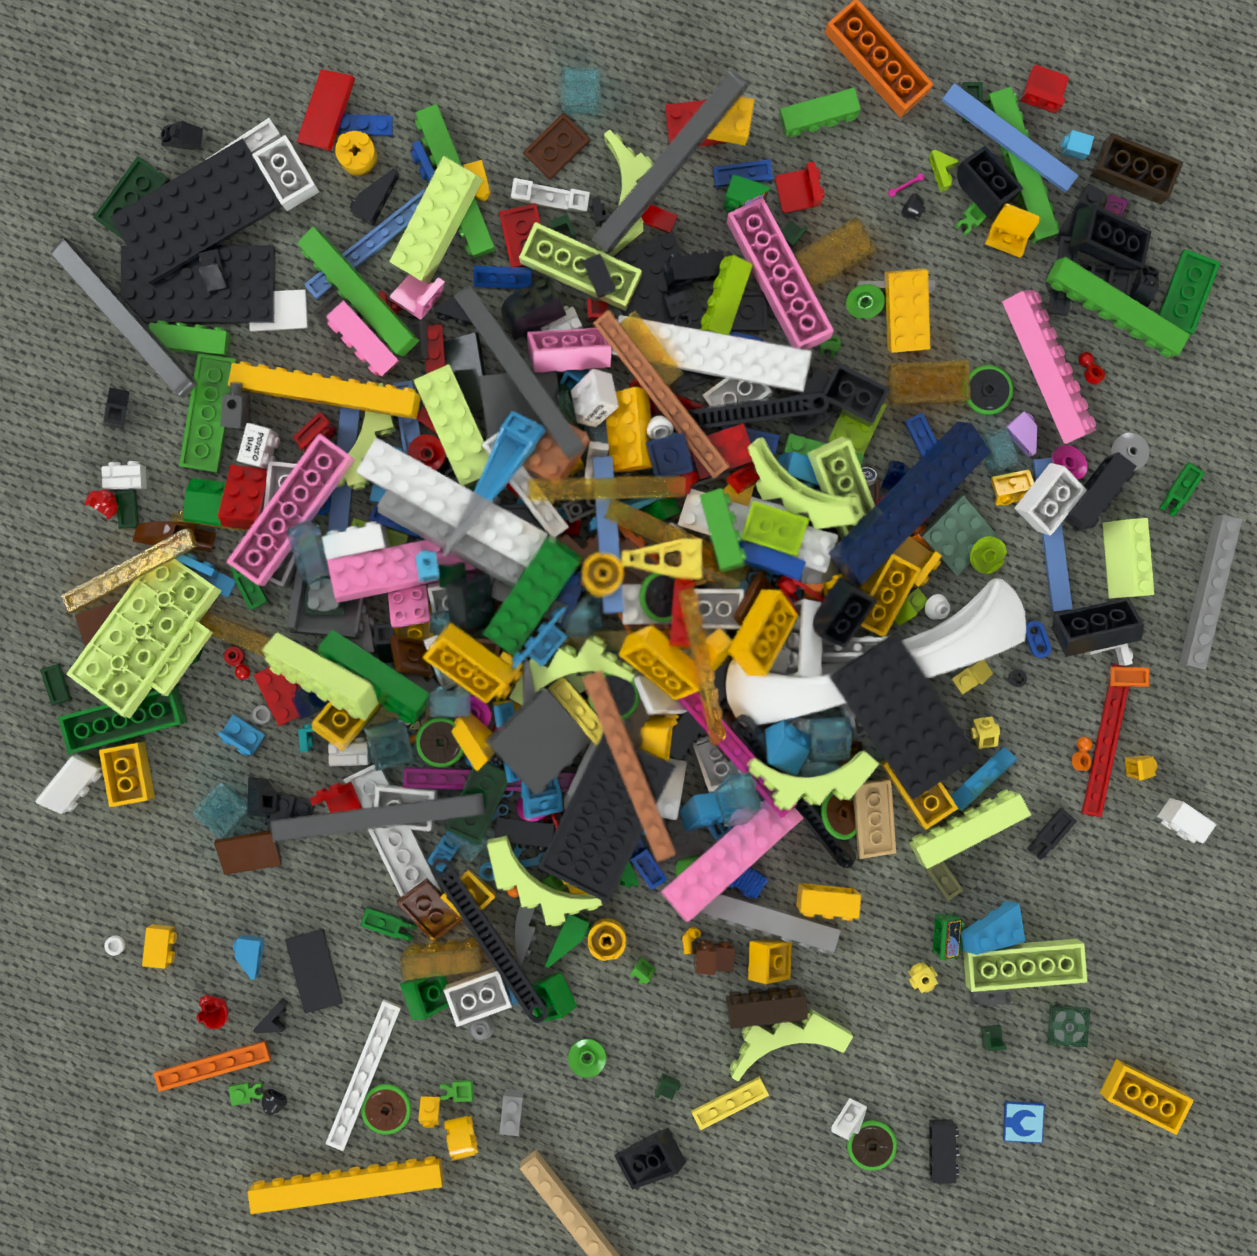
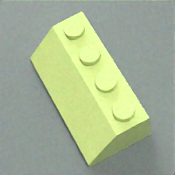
M1148 518L1103 522L1109 598L1154 595Z

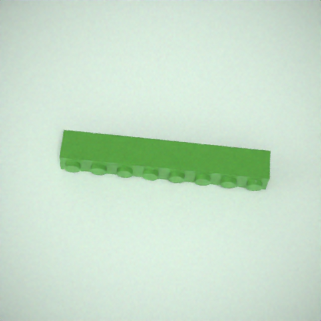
M1012 87L990 93L985 99L987 108L1030 138L1029 132L1023 124V113L1019 111L1017 106V95L1012 91ZM1000 145L1008 172L1024 188L1016 196L1020 209L1040 217L1038 225L1030 235L1032 245L1054 238L1059 234V223L1054 218L1053 205L1048 200L1047 186L1042 182L1041 175Z
M435 104L415 112L418 118L415 120L419 132L423 130L425 135L422 138L425 148H430L432 152L429 158L433 167H438L443 156L462 166L438 105ZM474 197L458 230L461 237H466L468 244H465L468 255L473 254L474 259H478L496 250Z
M312 226L297 242L302 248L300 250L306 258H311L314 261L313 266L319 272L323 271L325 273L327 282L332 286L335 285L339 289L337 291L343 299H348L351 302L350 307L357 314L360 312L363 316V322L376 330L375 335L381 341L385 340L387 342V348L391 353L404 357L420 341L319 229Z
M1066 257L1056 260L1046 279V282L1050 283L1053 289L1063 291L1069 299L1079 301L1084 308L1097 312L1100 318L1110 320L1116 328L1126 330L1131 337L1144 341L1147 347L1160 351L1159 354L1164 357L1170 358L1180 355L1190 336L1187 332Z

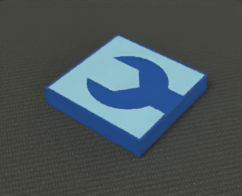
M1005 1101L1003 1140L1008 1142L1043 1143L1045 1105L1043 1103Z

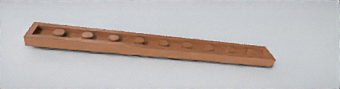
M611 311L605 312L594 322V325L662 413L672 423L678 433L685 432L688 446L713 478L717 477L730 465Z
M600 670L582 678L656 861L676 855L603 671Z

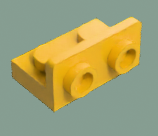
M1029 469L991 478L996 495V506L1009 505L1023 498L1034 484Z

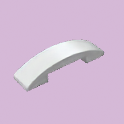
M514 178L511 198L527 204L536 203L540 207L572 212H587L590 192L576 189L568 191L533 184V181Z

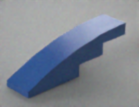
M742 540L739 542L740 549L744 548L747 560H744L745 565L757 570L761 568L775 575L782 574L796 581L800 580L806 561Z
M640 838L630 860L650 889L653 890L665 882L667 878Z

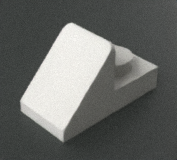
M849 1098L832 1125L831 1131L847 1140L851 1138L853 1133L858 1134L867 1106Z

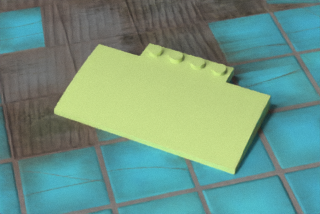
M158 547L70 668L67 675L120 715L131 718L152 687L164 696L169 695L213 634L211 630L199 622L222 590Z

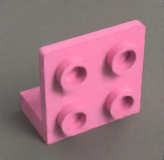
M409 274L390 295V300L421 320L442 296L445 281L438 277L434 283L428 284Z
M426 585L388 592L392 628L430 622L428 604L430 599Z

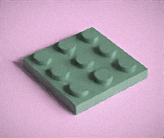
M960 495L920 534L921 538L933 551L942 555L940 560L955 576H958L971 563L970 552L979 539L985 536L998 537L964 495Z

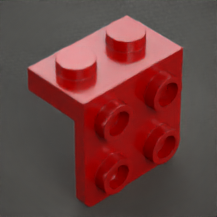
M1034 65L1020 101L1056 114L1064 104L1065 98L1063 95L1069 77L1039 65Z
M815 161L807 163L804 170L776 176L775 182L783 213L819 207L823 198H825L824 188L819 184V179H821L819 167L816 168Z
M319 412L292 438L299 444V449L306 452L318 434L330 440L335 435L337 428L322 412Z
M338 782L329 786L330 790H327L325 787L316 791V796L309 798L312 806L325 801L330 813L362 809L352 782L343 785Z

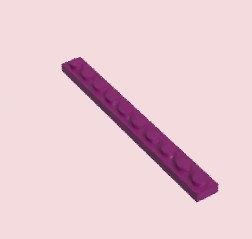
M404 767L403 788L463 789L472 769ZM561 772L557 777L561 792H568L577 772ZM521 780L512 783L508 782L505 790L521 791Z

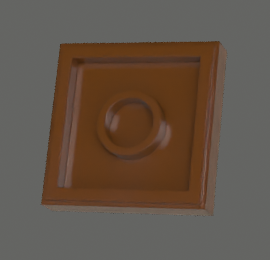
M396 635L390 638L396 672L430 677L432 675L430 663L423 659L427 652L424 641Z

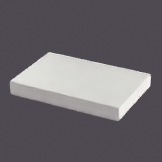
M306 290L274 291V323H249L250 331L308 329Z
M638 676L634 679L648 714H683L687 711L678 701L679 699L673 700L645 676Z

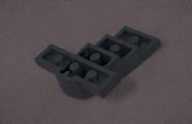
M1060 237L1056 260L1066 257L1122 293L1130 296L1133 270L1115 269V266L1096 265V263L1077 262L1079 251L1070 247L1072 237ZM1052 265L1051 268L1049 269V271H1048V273H1047V276H1046V279H1047V277H1048V275H1049V273H1050V271H1051L1053 265ZM1046 282L1047 290L1051 293L1048 314L1067 316L1070 299L1066 296L1067 294L1053 289L1051 284Z

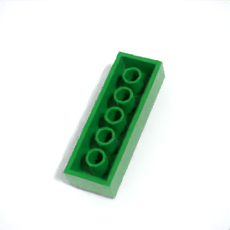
M552 535L546 538L483 635L513 656L521 652L525 643L530 639L583 560V557Z
M333 629L318 646L319 656L372 684L378 702L388 712H394L399 715L403 722L414 725L426 710L430 693Z
M174 686L168 696H164L157 690L149 692L131 718L120 715L107 704L58 717L68 755L188 723L178 686Z

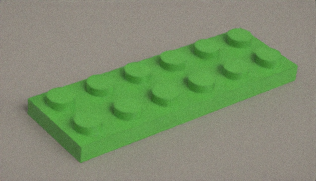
M198 353L194 379L198 385L191 391L179 462L180 467L219 473L227 428L221 427L223 394L230 392L228 380L232 363L237 364L238 360Z

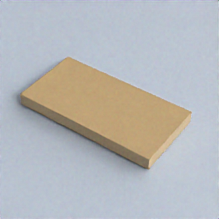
M883 778L865 781L853 795L858 858L865 859L895 854L896 840L891 779Z

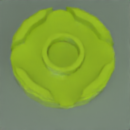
M985 536L979 539L970 552L971 566L980 573L992 574L998 571L1005 562L1003 560L1007 554L1005 544L1002 540L993 536Z

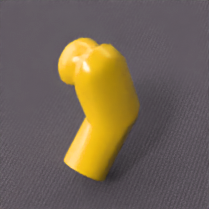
M696 927L689 928L682 936L684 954L693 953L692 942L701 936V931Z

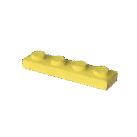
M565 676L560 677L548 689L597 746L604 732L597 714Z
M759 1076L692 1110V1114L700 1130L769 1096Z

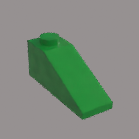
M578 914L567 915L546 960L545 967L549 968L579 944L584 936L588 937L592 927L589 925V919Z

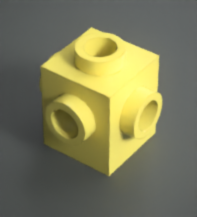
M993 717L973 719V727L970 728L971 738L975 739L978 749L998 746L1000 735L999 725L995 724Z
M924 962L915 964L908 971L911 977L908 980L914 990L918 988L921 993H927L938 984L935 979L938 975L932 966L928 967Z

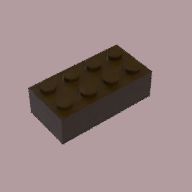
M1111 133L1102 145L1090 176L1161 205L1170 197L1184 162Z
M788 985L787 989L780 990L779 987H770L768 991L760 992L759 989H752L746 994L734 991L730 992L729 996H726L728 1020L731 1029L809 1020L806 996L802 987H798V985Z

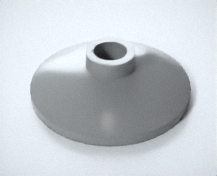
M1126 433L1119 436L1113 443L1111 454L1119 452L1137 466L1135 470L1140 469L1146 464L1150 453L1146 440L1135 433ZM1131 448L1135 449L1134 455L1130 453Z

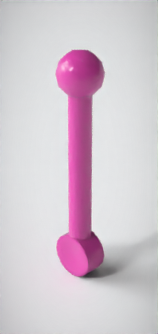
M919 173L916 178L895 190L890 189L888 195L894 197L902 189L917 181H922L924 174Z

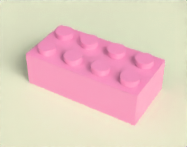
M344 301L326 316L330 320L327 324L336 334L339 331L342 333L341 339L349 348L355 347L357 350L355 354L363 363L367 360L370 364L368 368L376 377L380 375L383 378L400 363Z
M597 328L527 332V353L534 372L581 371L590 368L603 369L611 367L612 347Z

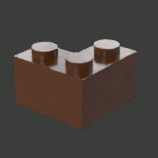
M700 940V943L696 942L695 973L715 975V971L733 972L734 945L727 941H720L719 944H712L710 940Z

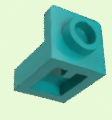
M304 724V728L298 729L300 752L311 751V747L314 746L313 735H310V732H315L312 730V724Z

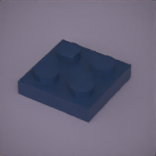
M685 432L646 442L656 480L695 470Z

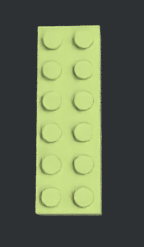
M443 156L389 262L417 279L430 284L483 179Z
M536 222L519 256L521 264L598 298L582 261L600 253L616 291L599 299L624 311L627 310L642 277V270Z
M446 365L414 379V382L460 485L468 488L479 482L489 455L482 447V443H484L454 373L450 365Z
M839 437L807 453L822 493L838 497H857L863 511L862 517L855 524L835 526L839 538L842 540L875 505L851 440Z
M276 633L262 649L266 657L265 660L269 663L270 670L274 674L285 676L292 684L298 683L305 691L316 693L317 697L321 700L332 702L333 706L339 710L343 708L353 718L357 719L359 717L365 721L378 704L372 684L279 633Z
M1005 789L997 793L998 797L992 800L988 798L981 801V806L975 809L970 807L964 810V814L960 817H950L946 820V824L931 827L929 833L915 835L912 838L913 841L909 842L919 863L928 869L1031 816L1021 794Z
M1078 939L1019 943L979 955L964 952L963 950L966 987L971 992L1087 982L1085 946Z

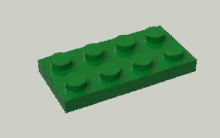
M1184 249L1181 252L1158 315L1187 332L1190 336L1193 335L1221 262Z

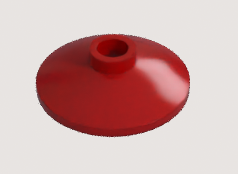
M424 434L416 437L408 448V456L435 471L445 461L446 452L440 439L433 435ZM428 450H430L432 453L431 457H427L426 452Z

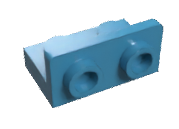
M233 714L224 729L219 731L218 736L221 737L222 742L230 746L231 744L236 746L239 753L247 756L256 752L266 734Z

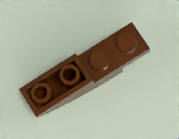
M155 521L138 524L133 542L173 549V545L212 552L216 533L196 529V524Z

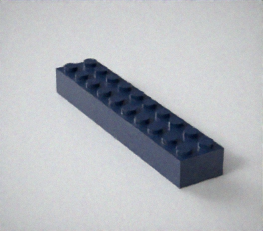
M956 422L828 553L850 582L863 585L991 452L971 422Z

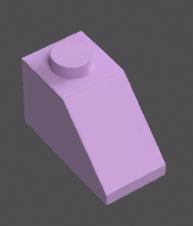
M1024 411L1003 430L1028 457H1031L1036 453L1037 424L1034 417L1029 413L1026 414Z

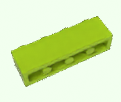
M735 255L727 256L721 261V270L719 276L714 281V291L708 299V308L706 314L702 317L700 330L729 336L753 266L752 263Z

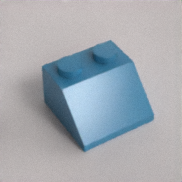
M782 720L765 729L768 763L794 777L798 774L810 752V740L807 733Z

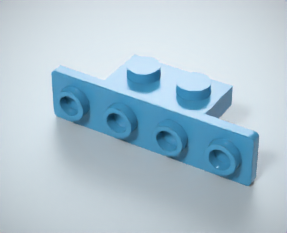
M166 549V553L222 590L221 595L225 597L230 596L236 582L234 579L214 570L215 565L204 561L202 564L196 561L198 557L188 552L186 555H183L172 549Z
M562 606L560 609L556 607L550 614L552 619L548 623L543 622L537 629L539 634L535 639L531 637L525 643L526 649L523 653L518 652L511 660L514 662L511 666L513 669L527 655L542 667L564 642L567 636L553 624L567 609L565 606Z
M1003 747L951 795L958 809L963 811L1017 761L1016 756Z

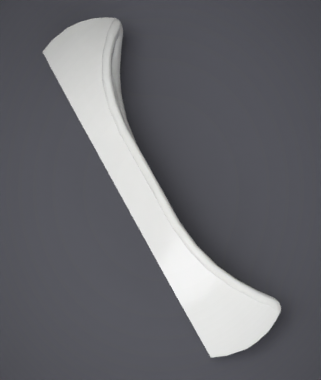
M993 579L955 615L934 628L904 639L902 642L926 678L978 662L1024 642L1026 634L1025 611L1021 600L1012 587L1002 579ZM733 659L729 664L726 676L727 700L736 718L742 714L747 715L756 725L798 717L841 705L846 702L829 676L849 662L821 664L822 674L819 677H787L780 675L779 672L771 671L768 672L766 677L747 676L735 659ZM740 722L743 727H747L745 723Z

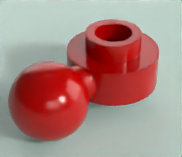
M1090 352L1080 354L1078 362L1082 367L1087 368L1084 372L1085 379L1091 384H1099L1105 378L1104 370L1100 366L1093 364L1094 356Z
M235 646L229 647L224 653L225 662L236 667L235 676L238 679H247L250 676V668L247 665H243L245 660L243 650ZM232 653L236 654L234 659H231Z

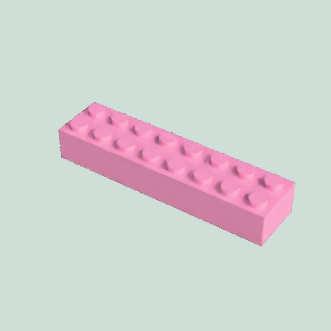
M763 197L728 213L727 225L746 261L753 264L751 270L792 348L808 350L831 339L834 330Z
M1035 290L1022 291L1002 301L1061 438L1064 444L1096 431V422L1087 411V401L1079 393L1081 391L1080 385L1072 377V367L1065 361V351L1061 345H1058L1056 340L1057 333L1048 322L1050 320L1048 312L1045 309L1043 310L1041 306L1042 299L1040 294L1035 292Z
M318 434L227 560V563L257 585L265 586L356 459L324 436Z
M428 540L327 560L336 603L439 582V580L419 582L416 555L421 551L429 550L431 553L436 552L437 565H453L464 562L466 575L472 572H484L451 553L445 556L444 549Z
M764 799L746 817L741 819L661 890L660 893L685 922H689L803 819V816L794 807L783 818H780Z

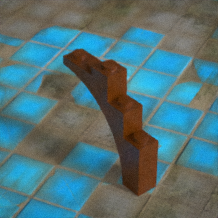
M568 534L565 536L560 535L557 540L583 557L579 565L585 564L591 556L599 553L598 536L595 538L590 537L584 544L586 546L585 549L578 545ZM622 538L619 541L621 564L622 551L640 549L629 538L626 540ZM647 555L644 556L646 564L657 565ZM633 556L630 557V561H634ZM622 566L643 580L654 573L630 566Z

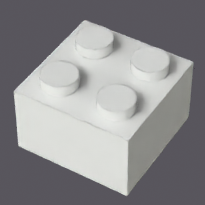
M1172 798L1168 800L1157 816L1162 820L1161 824L1170 830L1173 829L1179 837L1192 843L1197 841L1203 844L1216 826L1214 822L1185 802Z

